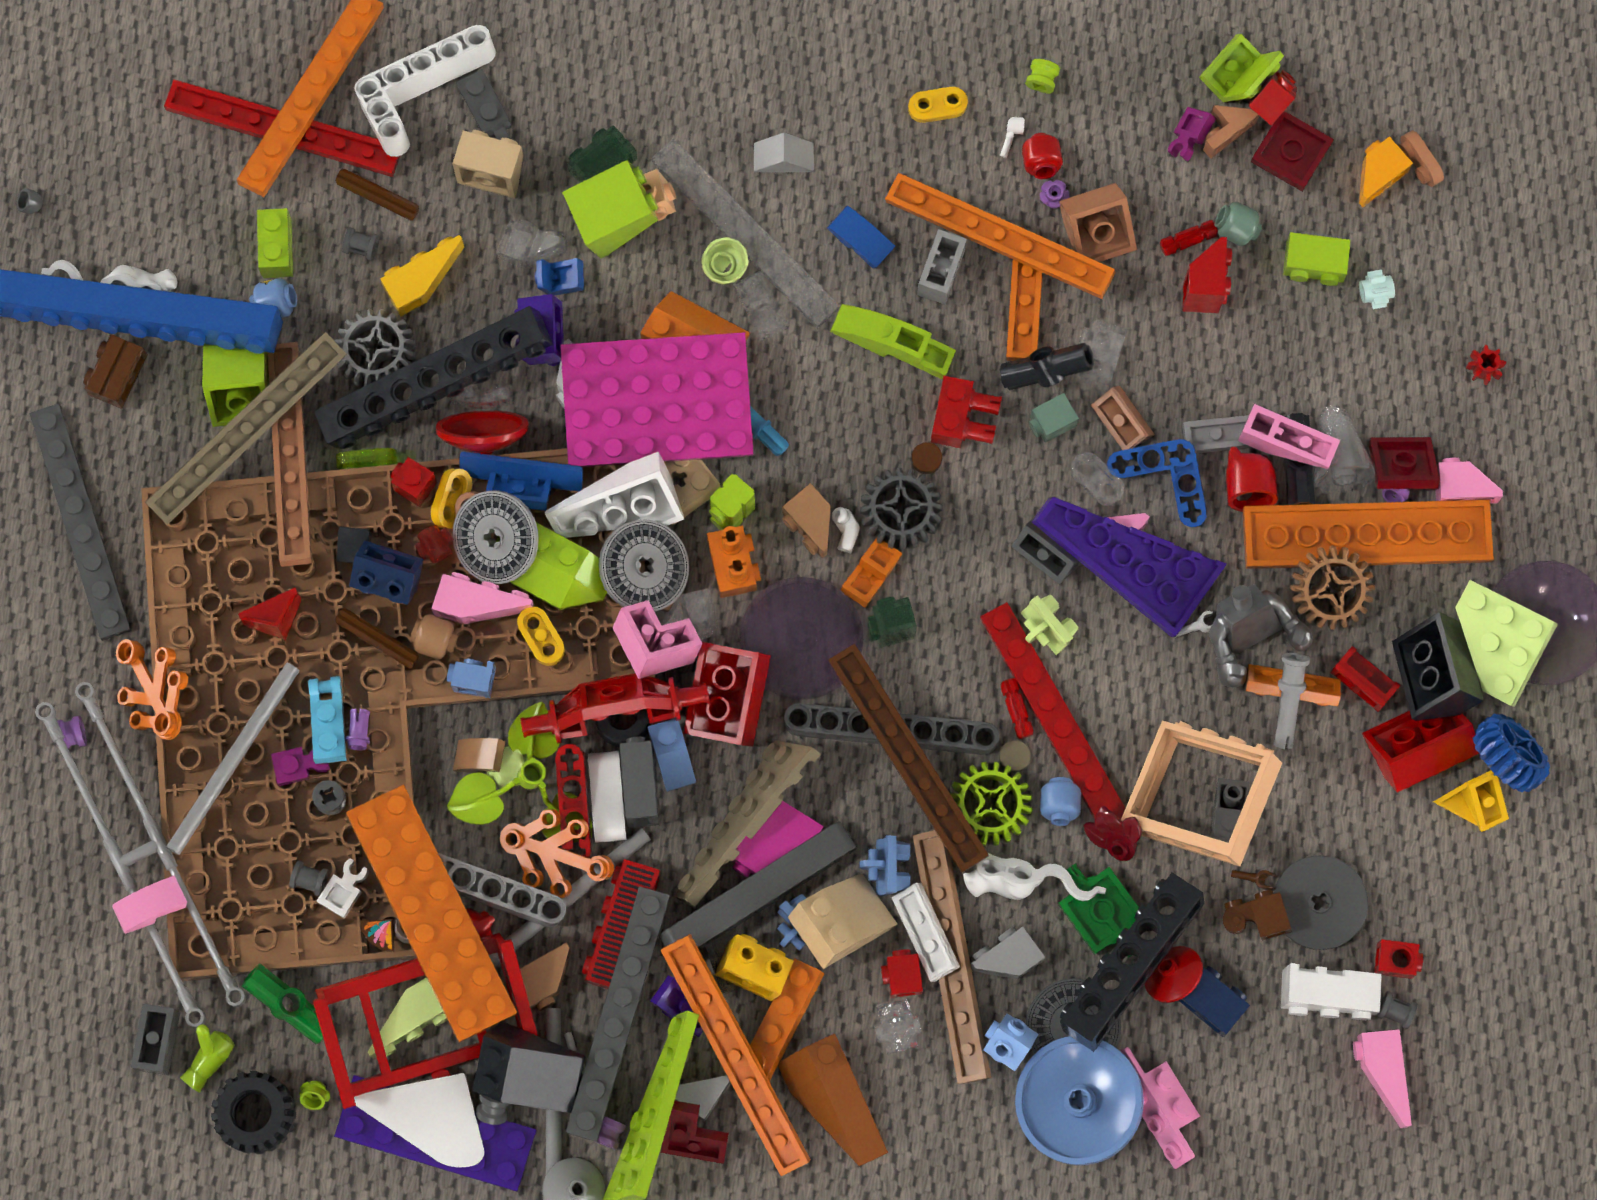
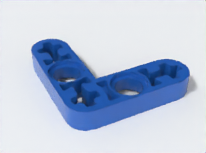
M1178 439L1114 452L1109 457L1107 468L1111 475L1117 478H1128L1170 470L1181 522L1188 527H1197L1205 522L1207 518L1205 496L1196 450L1190 441ZM1180 444H1183L1185 449H1190V454L1185 458L1186 461L1181 462L1178 457L1169 458L1171 465L1165 466L1166 456L1162 447L1168 446V453L1177 451ZM1149 450H1155L1160 455V462L1154 468L1147 467L1143 462V456ZM1138 452L1137 462L1141 471L1135 472L1136 465L1125 467V473L1120 474L1119 469L1113 468V463L1118 462V456H1122L1123 460L1128 461L1134 459L1132 453ZM1185 474L1192 475L1196 480V487L1191 492H1184L1179 487V480ZM1199 493L1200 500H1193L1195 509H1201L1202 515L1197 516V522H1192L1191 518H1185V512L1189 511L1188 501L1182 503L1181 496L1191 497Z

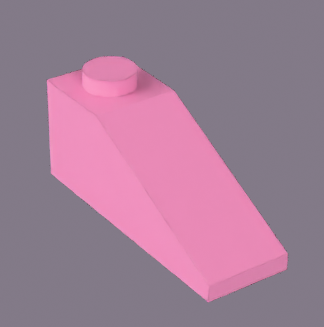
M1254 404L1238 439L1239 442L1267 454L1325 469L1329 468L1340 442L1339 439Z
M1400 1030L1359 1034L1357 1036L1358 1041L1353 1042L1355 1060H1360L1362 1070L1399 1127L1408 1128L1412 1126Z

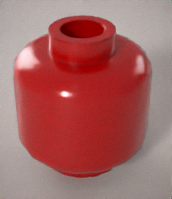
M1036 133L1023 143L1024 167L1031 176L1037 179H1049L1061 169L1063 159L1060 143L1057 138L1045 133Z

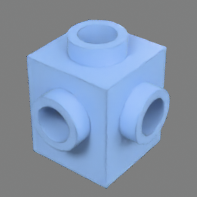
M1006 1013L1000 1023L994 1020L986 1032L985 1037L989 1041L983 1051L988 1053L995 1061L1003 1063L1016 1071L1039 1034L1027 1027L1022 1020Z

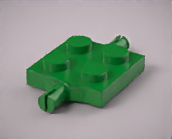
M1075 863L1067 871L1077 888L1082 891H1090L1094 887L1100 886L1106 888L1105 894L1098 893L1087 901H1081L1068 895L1058 902V906L1092 953L1096 955L1105 947L1116 944V940L1124 928L1129 929L1135 922L1134 917L1139 907L1110 867L1098 875L1086 879Z

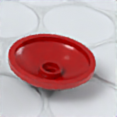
M496 410L458 413L445 417L436 424V434L444 442L463 451L491 455L493 451L510 446L522 438L529 429L526 417L517 413Z

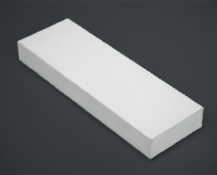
M915 883L891 897L930 982H936L960 968L922 883Z

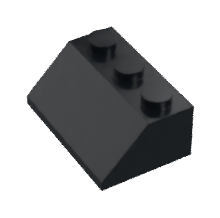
M1438 612L1392 641L1413 720L1420 721L1458 716L1484 701L1460 621Z

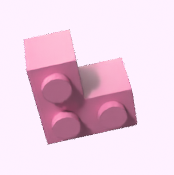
M649 600L622 607L613 625V630L638 679L693 664L702 646V642L690 618L662 626Z

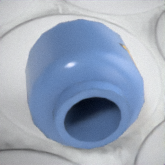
M277 278L257 283L249 301L250 303L277 306L281 317L284 318L290 316L293 308L297 306V294L292 284H288L284 279Z
M1055 777L1050 779L1041 788V815L1056 826L1068 825L1070 821L1080 815L1081 790L1074 784L1072 779Z

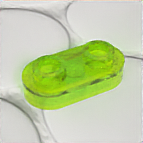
M393 448L354 450L336 454V467L339 470L398 464L397 450Z

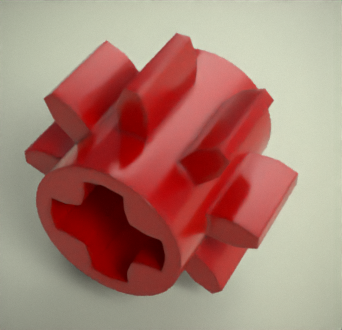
M1484 345L1481 353L1476 350L1472 351L1470 357L1474 361L1469 362L1466 369L1473 370V381L1477 378L1484 379V384L1488 385L1492 376L1497 380L1501 378L1503 374L1498 369L1503 368L1506 365V361L1500 360V349L1493 351L1489 350L1487 345ZM1489 361L1491 366L1484 368L1482 363Z

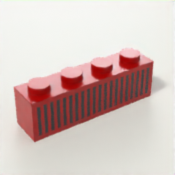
M626 859L623 860L622 866L616 865L611 879V883L615 884L612 896H606L601 911L606 916L603 925L596 926L592 938V943L596 944L593 956L587 955L582 969V974H586L585 980L587 983L609 990L639 886L656 891L661 876L659 869Z

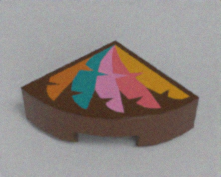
M393 919L360 921L362 931L372 945L386 952H395Z

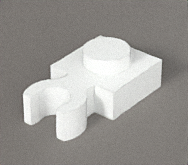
M351 858L344 864L343 877L339 878L333 874L317 899L320 905L343 919L346 918L362 893L355 885L364 881L369 873V870L363 867L358 875L351 874V868L355 863Z

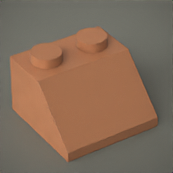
M1116 183L1059 201L1063 223L1075 252L1101 262L1137 250L1127 197Z

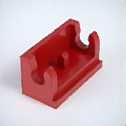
M1354 646L1346 652L1330 672L1377 712L1382 709L1401 686L1359 654Z

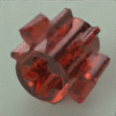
M432 525L417 535L420 542L415 544V547L421 558L424 559L423 561L430 558L434 564L452 554L453 551L450 546L453 545L454 539L447 527L440 531L438 525Z

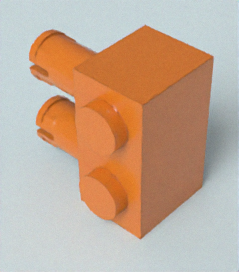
M743 525L737 527L728 526L723 530L707 533V541L720 598L756 591V582L761 581L758 563L752 564L749 552H754L751 533L745 534Z

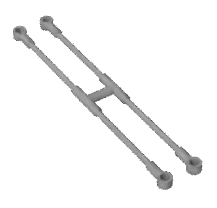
M82 682L77 685L75 694L84 703L92 721L97 723L144 819L142 822L152 840L124 855L117 845L114 836L110 835L64 742L65 736L55 718L56 709L48 702H42L37 705L35 714L40 721L44 722L53 742L57 743L104 839L102 843L126 891H129L130 894L138 891V885L129 866L157 852L166 871H169L171 876L175 875L187 900L186 906L218 969L217 974L226 991V1001L233 1007L242 1006L246 1001V993L237 986L229 967L224 965L176 868L178 864L172 852L166 848L168 844L154 816L150 815L103 720V712L95 698V688L88 682ZM84 688H90L91 690L87 697H81V691ZM44 708L51 709V713L47 717H41V711ZM155 925L146 926L178 990L176 994L186 1012L185 1020L187 1024L193 1028L205 1024V1013L197 1007L188 987L184 986ZM240 992V1001L233 1003L231 1001L232 993ZM198 1012L201 1015V1019L198 1023L194 1024L191 1022L190 1017L193 1013Z

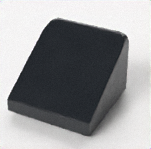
M339 526L336 561L354 563V557L363 542H371L372 534L370 530Z

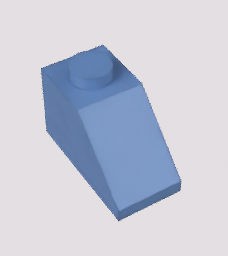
M675 718L648 726L649 736L666 791L696 783L679 721H676Z

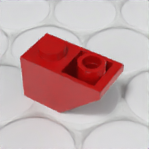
M1284 70L1281 73L1277 71L1272 76L1266 78L1261 85V90L1251 98L1248 106L1267 123L1272 125L1295 99L1297 87L1294 84L1296 80Z

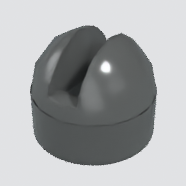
M27 188L19 192L16 201L18 211L33 214L42 208L43 201L38 192Z

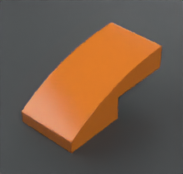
M876 537L861 557L857 567L842 585L840 592L866 608L903 553L894 547L892 549L888 548V543L885 541L879 544Z

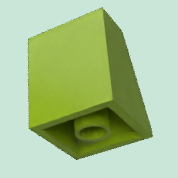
M628 160L562 192L585 245L600 259L608 256L658 221L655 210L659 209L651 192L646 194L642 185L647 182L641 168L639 166L634 167Z
M204 344L202 388L212 427L226 426L269 385L268 353L257 354L239 348L227 350L216 345Z

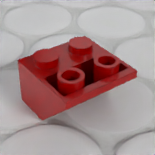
M1220 237L1189 264L1183 282V312L1219 313L1222 304L1226 305L1227 295H1230L1231 277L1226 276L1228 266H1231L1232 248H1227V237Z

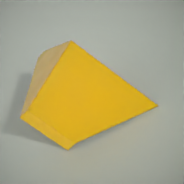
M1492 770L1465 782L1433 801L1437 805L1475 824L1481 832L1509 819L1498 776H1494Z

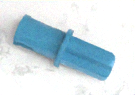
M750 405L752 438L754 440L758 438L775 456L783 454L789 446L788 442L771 426L772 422L770 420L766 421Z

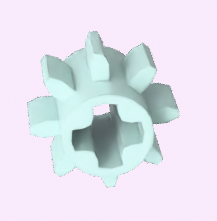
M1382 269L1367 272L1366 280L1359 282L1362 302L1371 303L1372 309L1387 307L1389 299L1395 297L1392 277L1390 275H1383Z

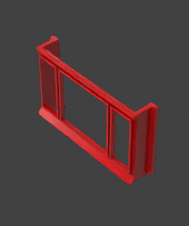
M500 933L481 938L488 955L498 954L508 994L517 1011V1014L514 1015L517 1027L538 1036L512 939L505 941ZM417 958L315 989L318 999L312 1001L343 1109L356 1106L355 1096L478 1058L480 1055L483 1035L487 1033L486 1030L477 1034L479 1043L390 1070L368 992L425 975ZM359 995L381 1073L350 1083L328 1005Z

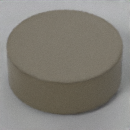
M1018 740L1005 743L999 753L1001 766L1004 769L1007 765L1011 766L1010 772L1013 773L1023 771L1028 766L1031 758L1027 745Z

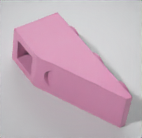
M453 572L451 576L442 575L431 609L434 616L461 624H468L520 614L525 608L534 606L533 600L529 599V595L524 592L512 590L511 593L500 591V587L494 583L482 581L480 585L470 582V578L466 575Z

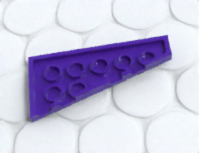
M1056 497L1048 498L1032 520L1035 526L1170 637L1177 636L1227 565V563L1212 560L1202 556L1201 553L1181 548L1170 541L1144 531L1119 524L1113 519L1098 516L1088 512L1087 509Z

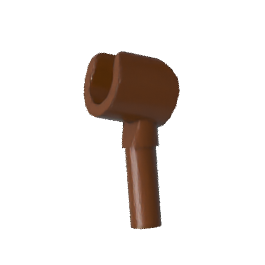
M1232 870L1231 877L1251 881L1264 890L1274 891L1276 889L1265 885L1267 877L1273 876L1278 878L1272 872L1262 870L1256 874Z

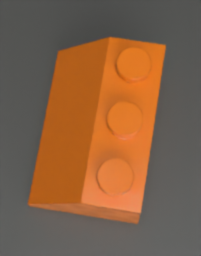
M670 291L654 308L640 335L641 339L745 332L747 341L751 333Z

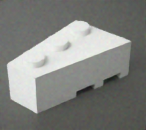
M1290 963L1282 970L1281 1008L1289 1009L1288 1014L1306 1016L1309 1010L1320 1011V1017L1339 1018V1013L1352 1014V1019L1371 1020V1015H1377L1380 1012L1381 974L1352 970L1330 971L1327 970V967L1319 966L1316 969L1300 968V964Z

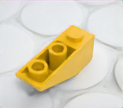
M460 235L455 238L447 237L441 240L435 249L429 252L422 251L411 258V262L402 267L394 266L384 273V277L380 278L384 290L400 317L428 302L464 249L463 240Z

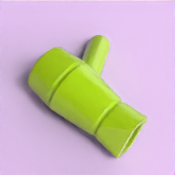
M204 1024L199 1025L196 1029L200 1049L191 1063V1067L180 1077V1079L199 1093L207 1079L228 1059L235 1046L232 1039L223 1032L214 1031L210 1035L208 1026Z

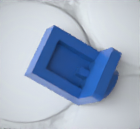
M574 258L549 263L543 259L536 261L535 282L539 290L553 295L584 290L582 260Z

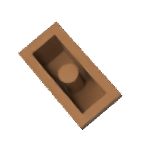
M567 942L520 968L531 1010L537 1007L539 1011H542L556 1002L554 997L559 995L571 954Z

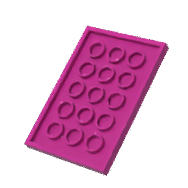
M745 332L561 344L569 465L581 467L625 465L656 452L660 453L664 462L753 456Z

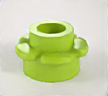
M320 1081L305 1082L300 1086V1103L307 1109L319 1110L330 1099V1092L326 1090V1086Z

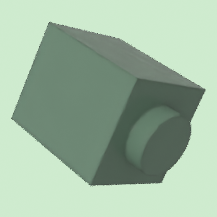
M1062 393L1032 409L1031 420L1028 423L1033 434L1036 437L1041 436L1046 443L1076 427L1079 418L1066 395Z

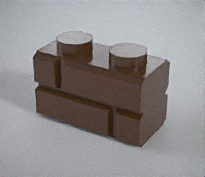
M110 335L107 342L102 341L96 355L99 359L95 368H89L86 372L83 384L86 385L84 389L89 396L122 409L148 354L143 347L115 335Z

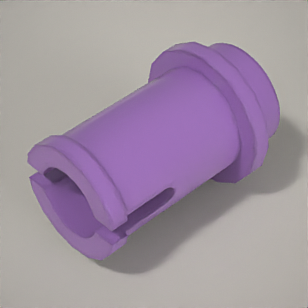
M357 709L350 710L349 736L345 737V742L348 743L349 749H367V744L370 743V738L367 737L369 710L360 709L359 713H357Z

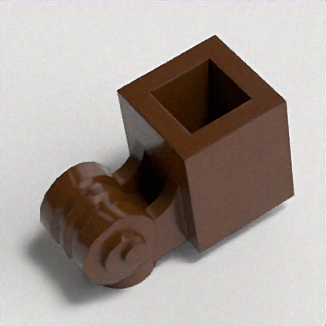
M1266 890L1255 894V900L1243 903L1242 899H1236L1224 904L1226 910L1223 915V924L1226 930L1232 934L1242 933L1246 929V922H1253L1257 925L1262 941L1292 932L1280 892L1274 894L1273 890Z

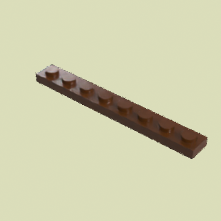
M855 643L828 659V663L961 873L989 857L984 846Z

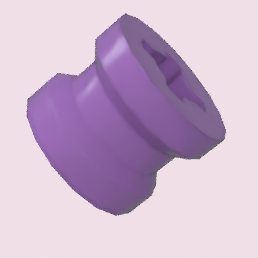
M80 715L74 716L71 721L57 720L65 736L64 742L68 749L73 745H78L79 747L87 746L85 728Z
M605 1117L596 1143L617 1150L619 1135L624 1133L627 1126Z

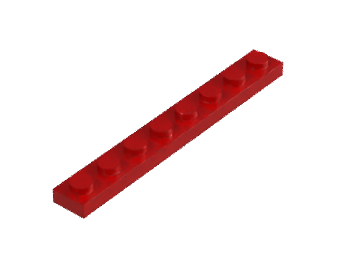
M175 79L172 82L164 104L166 111L263 139L280 112L277 109ZM314 120L295 148L390 177L394 176L400 156L387 155L376 138Z
M1008 602L980 616V620L1012 676L1017 680L1020 690L1074 784L1080 788L1081 797L1093 818L1095 819L1099 809L1105 806L1121 820L1126 809L1035 649L1025 639L1027 635Z

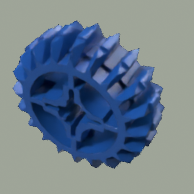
M1494 713L1478 725L1473 737V742L1476 744L1475 749L1480 753V759L1484 760L1487 764V768H1490L1494 776H1498L1502 783H1507L1511 789H1517L1523 793L1524 791L1530 792L1532 789H1536L1545 781V778L1550 774L1548 757L1543 753V747L1536 742V738H1533L1529 734V730H1525L1521 723H1516L1513 718L1506 717L1503 714L1498 715Z

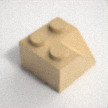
M463 130L452 163L457 183L515 198L523 162L522 147L516 141L509 138L498 140L490 138L487 133L479 130H472V132Z

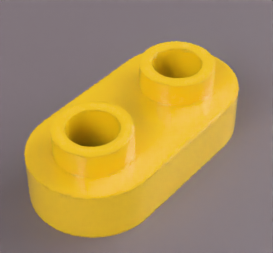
M958 87L920 91L910 98L908 112L912 119L920 123L957 118L966 111L968 98L966 93ZM951 97H954L958 100V102L956 104H950L947 100ZM926 102L929 106L926 109H921L918 104Z
M448 469L440 479L431 507V519L439 528H453L456 518V501L460 495L471 492L472 479L466 470Z
M532 606L522 610L518 616L517 625L536 660L545 666L556 665L564 657L565 647L549 617L539 607ZM531 620L539 621L540 624L536 629L528 627V623ZM552 646L555 648V652L552 655H545L543 653L545 647Z

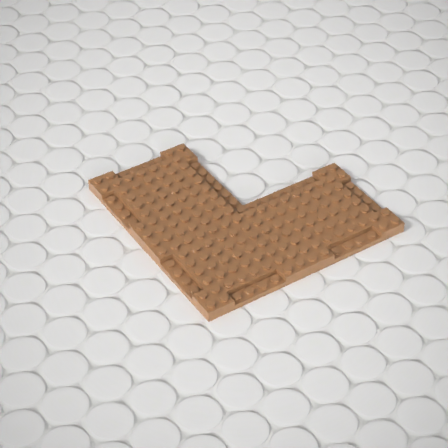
M567 448L494 455L568 464ZM459 458L418 462L434 472L437 484L421 507L394 491L391 484V474L397 464L307 473L312 563L281 567L279 562L274 476L213 481L168 525L145 503L160 487L141 488L153 678L156 665V650L159 647L172 648L176 653L174 664L167 667L163 694L165 704L169 689L167 685L169 673L176 670L185 672L188 676L186 688L180 690L177 711L182 720L179 734L171 740L162 739L156 734L161 827L167 844L285 664L288 662L300 670L181 854L177 855L172 852L178 864L176 868L224 965L229 967L232 976L250 973L259 963L269 971L417 958L411 945L403 943L397 938L395 934L397 917L346 816L347 811L403 784L414 804L407 708L563 694L571 692L581 683L635 673L613 630V625L622 606L616 603L609 594L601 602L559 610L509 582L496 584L500 587V591L511 593L512 590H518L528 594L529 599L533 600L534 606L545 611L565 647L564 657L553 666L542 665L536 660L519 631L517 625L519 614L468 624L451 621L454 624L453 634L459 635L453 653L447 651L441 659H435L418 653V661L412 668H407L336 623L337 614L342 608H346L415 651L414 643L410 642L413 628L418 618L423 619L427 614L434 615L431 608L442 575L451 576L453 572L468 576L470 582L481 585L482 581L472 576L457 557L453 544V528H439L431 519V507L440 479L446 470L460 469ZM624 465L583 467L582 490ZM471 478V492L481 493L486 491L488 480ZM551 488L547 510L576 494L578 491ZM529 509L535 522L554 531L545 515V511ZM339 526L368 529L372 534L371 543L424 559L418 590L409 605L395 603L387 598L375 594H366L359 589L349 587L353 563L336 561ZM614 530L599 531L591 536L567 537V539L589 550L599 558L606 539ZM494 532L493 535H494V539L496 540L498 536L495 535V532ZM639 560V562L641 563V567L639 568L640 572H644L645 561ZM292 588L297 589L302 600L286 640L244 626L240 620L238 613ZM531 620L528 623V627L536 629L540 623L537 620ZM547 646L543 653L545 655H552L555 652V648ZM464 659H474L483 662L482 666L487 667L488 661L494 662L496 672L491 697L485 698L453 692L451 682H447L450 663L455 664L456 661L464 663ZM340 676L343 694L345 737L349 736L350 710L357 709V713H359L360 709L369 710L367 737L370 738V743L367 744V749L352 750L348 748V743L345 742L347 761L328 763L330 769L326 772H317L314 769L308 770L310 779L278 786L271 754L302 747L304 754L308 755L313 749L308 680L318 678L319 681L330 680V677ZM332 693L321 694V700L332 699ZM322 781H335L346 794V805L336 815L323 814L313 802V790ZM350 858L355 861L351 868V874L358 875L363 867L369 870L367 878L355 885L362 893L345 919L317 902L319 897L315 896L313 891L301 887H296L295 889L289 887L290 877L298 860L303 861L305 866L320 871L324 868L328 869L327 884L333 874L339 878L343 877L344 864ZM164 867V877L166 879L171 877V874ZM187 906L184 909L167 914L169 956L181 980L191 981L219 978L217 974L218 969ZM393 919L395 952H386L372 945L365 937L360 921Z

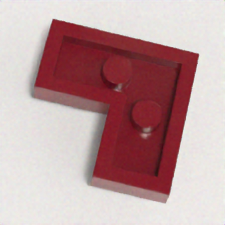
M674 1101L663 1138L661 1153L724 1164L729 1133L697 1127L700 1105Z

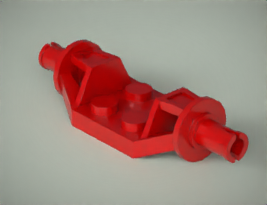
M636 673L581 683L556 705L554 700H549L550 710H548L547 714L520 718L523 736L527 738L528 736L552 732L558 744L562 743V739L587 736L586 720L588 719L601 721L610 715L620 713L632 715L641 709H647L649 723L675 717L676 721L681 720L680 711L682 707L710 703L707 685L703 683L678 688L674 684L673 677L668 678L669 683L652 676L638 679Z

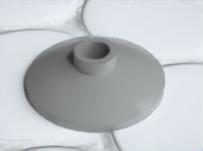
M567 1158L554 1164L545 1175L542 1185L543 1200H603L605 1194V1184L601 1173L592 1163L581 1158ZM575 1183L579 1184L582 1188L580 1195H575L572 1191V1186Z

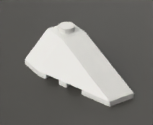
M659 452L624 465L545 511V515L554 532L565 538L591 536L599 531L615 530L627 522L640 519L657 521L666 526L684 519L671 475Z

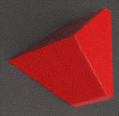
M292 588L238 613L244 626L286 640L302 599L297 589Z

